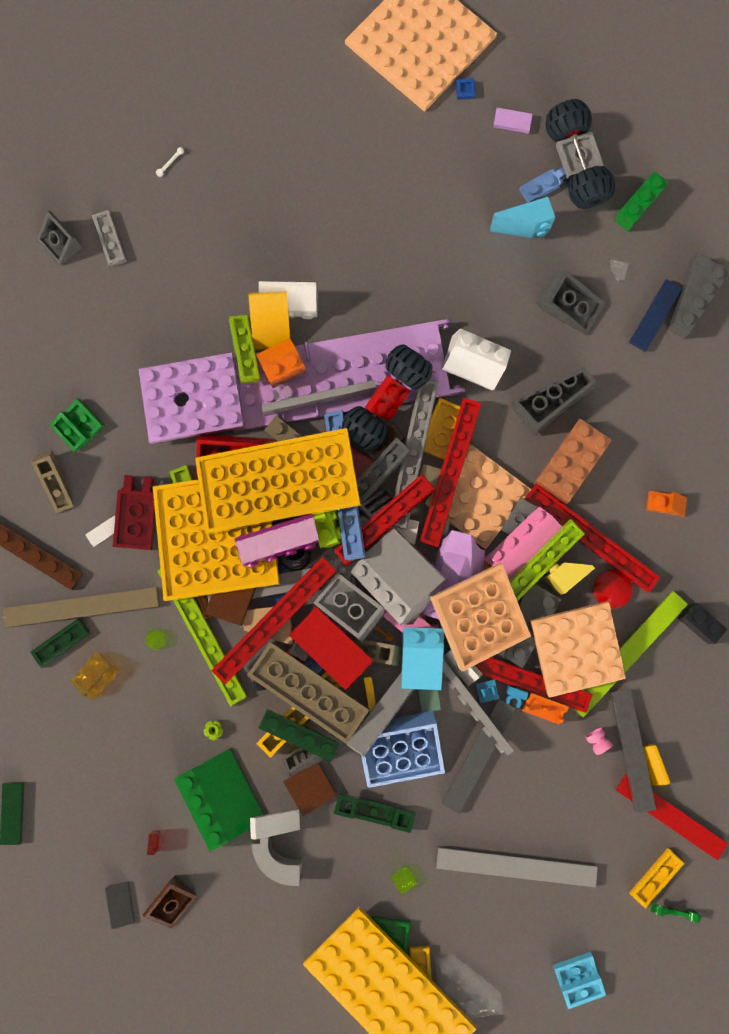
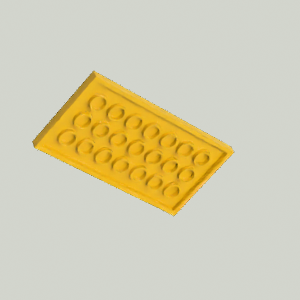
M347 428L195 458L206 534L361 506Z
M360 906L303 963L308 971L369 1034H472L476 1030L477 1025Z

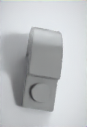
M271 836L254 839L252 851L260 870L277 883L300 886L302 880V859H289L280 856L272 846Z

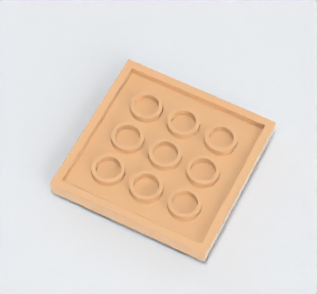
M470 444L447 522L461 533L473 535L476 544L486 550L504 526L520 497L525 498L531 489ZM434 493L431 494L424 504L428 508H430Z
M501 563L430 596L461 671L531 637Z
M606 601L530 620L548 697L626 679L609 602Z

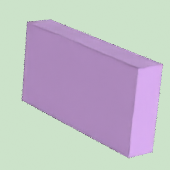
M497 108L493 128L529 134L532 114Z

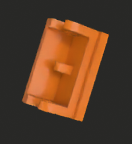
M528 692L522 711L560 724L563 723V715L568 711L569 707Z

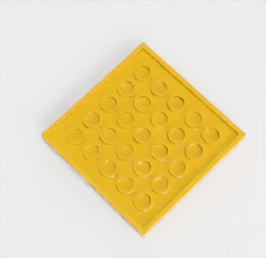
M198 480L153 487L164 601L280 585L277 560L268 563L264 560L258 562V566L248 569L247 566L242 567L235 546V538L271 527L273 522L206 534Z

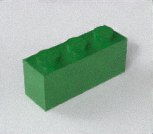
M654 171L623 206L614 221L629 232L662 194L669 182Z

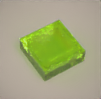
M407 865L390 876L401 895L418 884Z

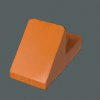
M649 491L646 510L684 517L687 497L676 492L667 494Z

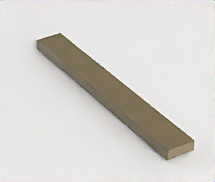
M154 587L3 608L4 627L160 607L158 588Z

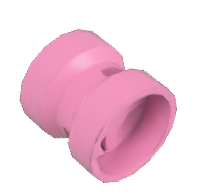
M602 727L592 731L585 737L588 743L593 744V751L596 755L604 753L613 746L612 742L605 737V731Z

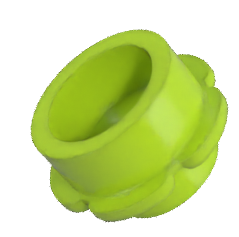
M209 721L206 723V728L204 729L206 737H209L210 740H216L222 736L223 728L219 721Z

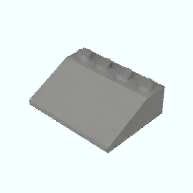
M393 528L365 553L366 557L360 558L351 571L400 625L413 624L431 601L430 596L435 595L447 580L396 528Z

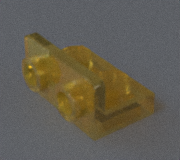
M96 651L70 682L82 696L94 700L115 678L119 670L112 666L102 654Z

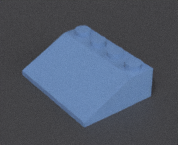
M433 711L397 717L390 721L364 757L361 756L368 788L445 773L437 723Z

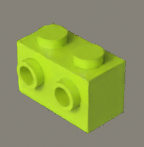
M338 511L313 514L320 548L330 549L341 545L342 537Z

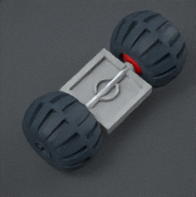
M571 99L559 103L548 112L545 123L546 131L550 138L556 142V148L567 179L572 178L568 187L572 203L580 209H589L606 202L613 196L615 180L612 173L603 165L593 133H587L592 122L589 107L582 100Z

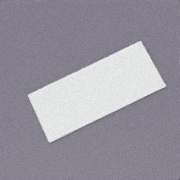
M115 515L85 534L93 547L114 534Z

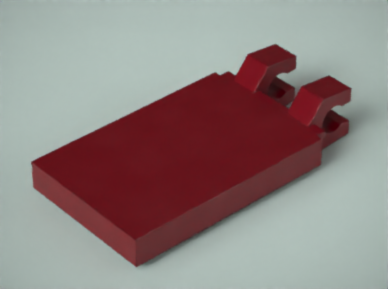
M124 475L123 488L121 487V490L117 492L113 547L152 550L155 525L154 478L143 477L142 489H134L135 476Z

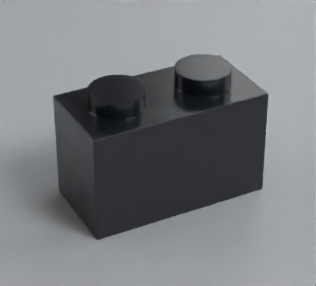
M698 603L690 604L678 617L681 622L707 644H716L728 630Z

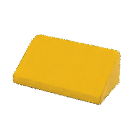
M651 743L644 745L643 749L651 785L670 784V779L657 746Z

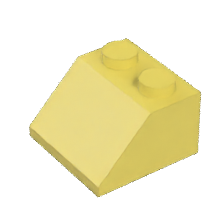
M556 563L546 572L547 575L543 579L559 596L568 592L595 568L593 565L574 563L558 565Z

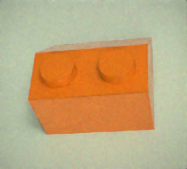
M290 338L256 354L272 388L307 372Z

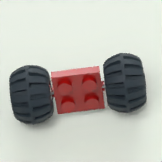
M401 344L391 350L386 359V370L396 379L394 380L387 375L365 408L362 406L352 408L345 414L342 421V429H348L349 438L367 450H375L386 441L388 426L378 417L389 422L395 416L400 405L407 399L411 390L402 385V382L408 387L417 390L428 383L432 375V364L405 344Z

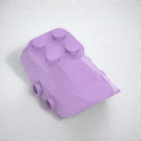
M451 530L445 539H441L435 562L432 565L447 580L437 593L484 571L485 550L478 547L473 535ZM430 601L421 615L439 619L433 603Z

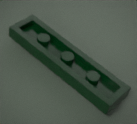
M268 708L258 726L259 729L329 762L332 761L339 746V742Z

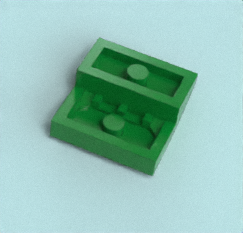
M77 398L65 412H60L49 426L73 452H76L88 443L105 425L81 399Z

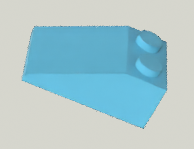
M545 197L494 213L490 231L528 238L546 236L555 220L549 198Z
M403 628L401 689L441 690L444 651L443 629Z

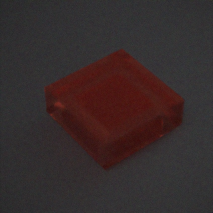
M153 830L149 834L147 855H155L159 851L160 831Z

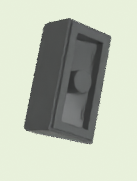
M128 882L108 885L105 888L111 929H117L134 923Z

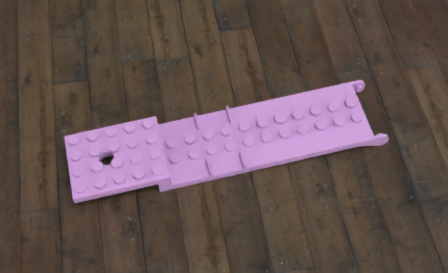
M452 320L433 321L309 344L305 342L303 345L295 346L307 372L275 388H272L257 356L260 382L241 384L236 356L234 357L232 352L139 369L149 443L153 444L232 430L236 433L265 428L275 416L288 424L322 418L324 414L339 410L347 413L356 406L365 408L375 392L264 416L261 405L371 380L375 381L377 391L387 375L394 380L396 379L386 370L385 365L390 351L401 344H405L412 350H415L432 364L433 370L430 380L439 381L436 397L464 394L465 388H461L460 385L453 386V389H450L447 372L442 370L444 354L439 328L448 330L449 326L452 325ZM402 382V385L411 390L403 403L415 401L417 390L408 387ZM181 393H185L189 397V401H187L185 406H177L175 402L176 397Z

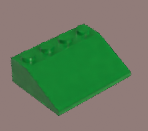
M231 748L174 779L210 852L251 829V817L264 815Z

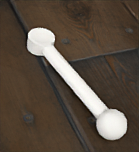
M182 147L177 149L175 155L161 169L156 170L158 177H162L170 164L180 154L184 153Z

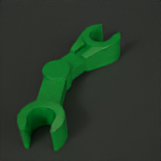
M658 904L651 905L650 912L656 913L658 916L678 915L686 917L689 921L700 923L701 915L698 912L690 910L684 912L673 907L665 908Z

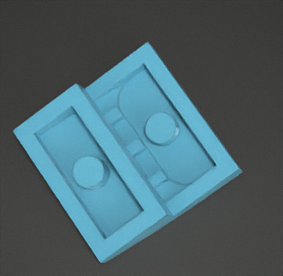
M591 952L553 965L568 1009L606 996Z

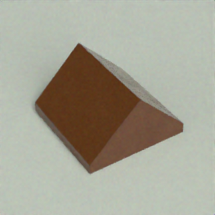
M173 876L142 915L144 918L172 929L196 899L197 895L176 876Z

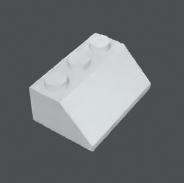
M259 281V292L287 291L289 319L294 317H302L303 319L317 317L318 292L316 282Z
M460 328L451 338L442 370L493 391L507 367L511 350Z

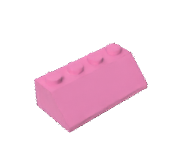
M538 507L485 558V562L489 568L498 563L503 564L507 577L510 579L562 526L552 515Z

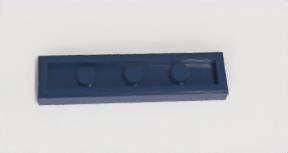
M667 279L664 281L630 339V344L644 352L647 350L681 292L682 287Z

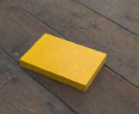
M287 291L249 293L254 349H268L289 339L290 325Z
M439 398L431 416L424 453L444 461L460 406Z

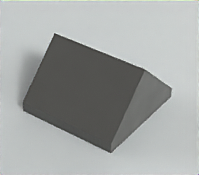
M48 211L36 239L55 261L62 265L82 247L51 211Z

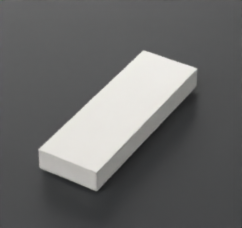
M299 809L251 817V839L256 840L300 830Z

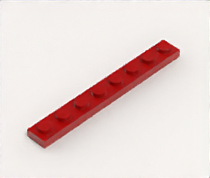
M465 398L462 400L419 541L421 544L439 548L481 409V402Z
M537 483L524 498L552 515L562 527L569 520H573L585 533L578 541L617 571L624 574L646 593H649L660 579L652 570Z
M321 557L211 671L226 685L336 570Z

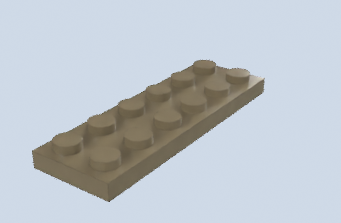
M269 642L247 674V676L345 744L351 739L369 711L368 708L272 642Z

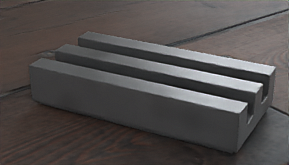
M384 487L363 502L361 506H358L359 512L362 511L364 517L367 516L368 520L371 519L384 506L373 514L371 513L388 500L393 499L394 494L387 487ZM384 494H387L386 497H384L383 499H381L380 501H378L376 504H374V505H373L372 507H370L368 510L366 509L367 506H369L370 504H372L374 501H376L377 499H379V498H380L381 496H383Z

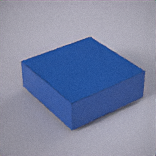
M474 78L456 79L457 100L475 99Z

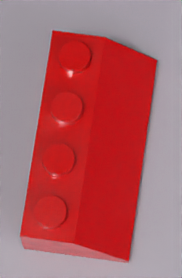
M200 435L197 439L196 458L276 442V439Z

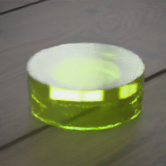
M159 630L150 631L145 638L146 645L154 650L162 648L166 643L165 634Z

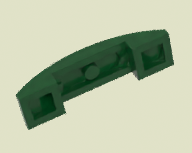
M338 794L334 810L335 815L351 819L357 818L408 833L412 831L416 815L415 812L345 794Z

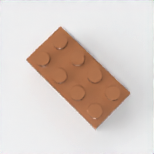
M579 419L540 473L534 485L537 483L566 505L570 502L612 440L582 419Z

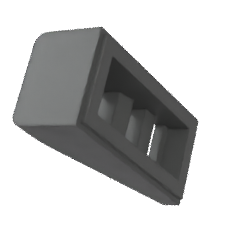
M299 747L282 757L289 776L324 760ZM291 759H294L296 766L293 767Z

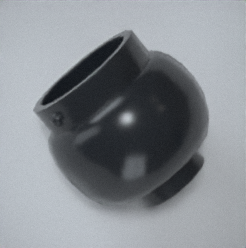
M298 549L296 554L290 556L280 555L279 561L289 570H300L310 561V549Z

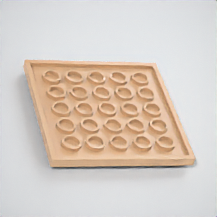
M384 0L345 39V44L425 112L496 38L497 33L458 0Z

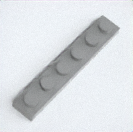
M443 659L442 673L444 672L448 677L445 680L452 690L456 688L459 691L460 695L457 697L464 706L468 704L472 708L470 714L477 722L481 720L484 724L482 729L489 738L494 737L497 741L495 746L501 754L505 752L507 756L510 755L514 750Z

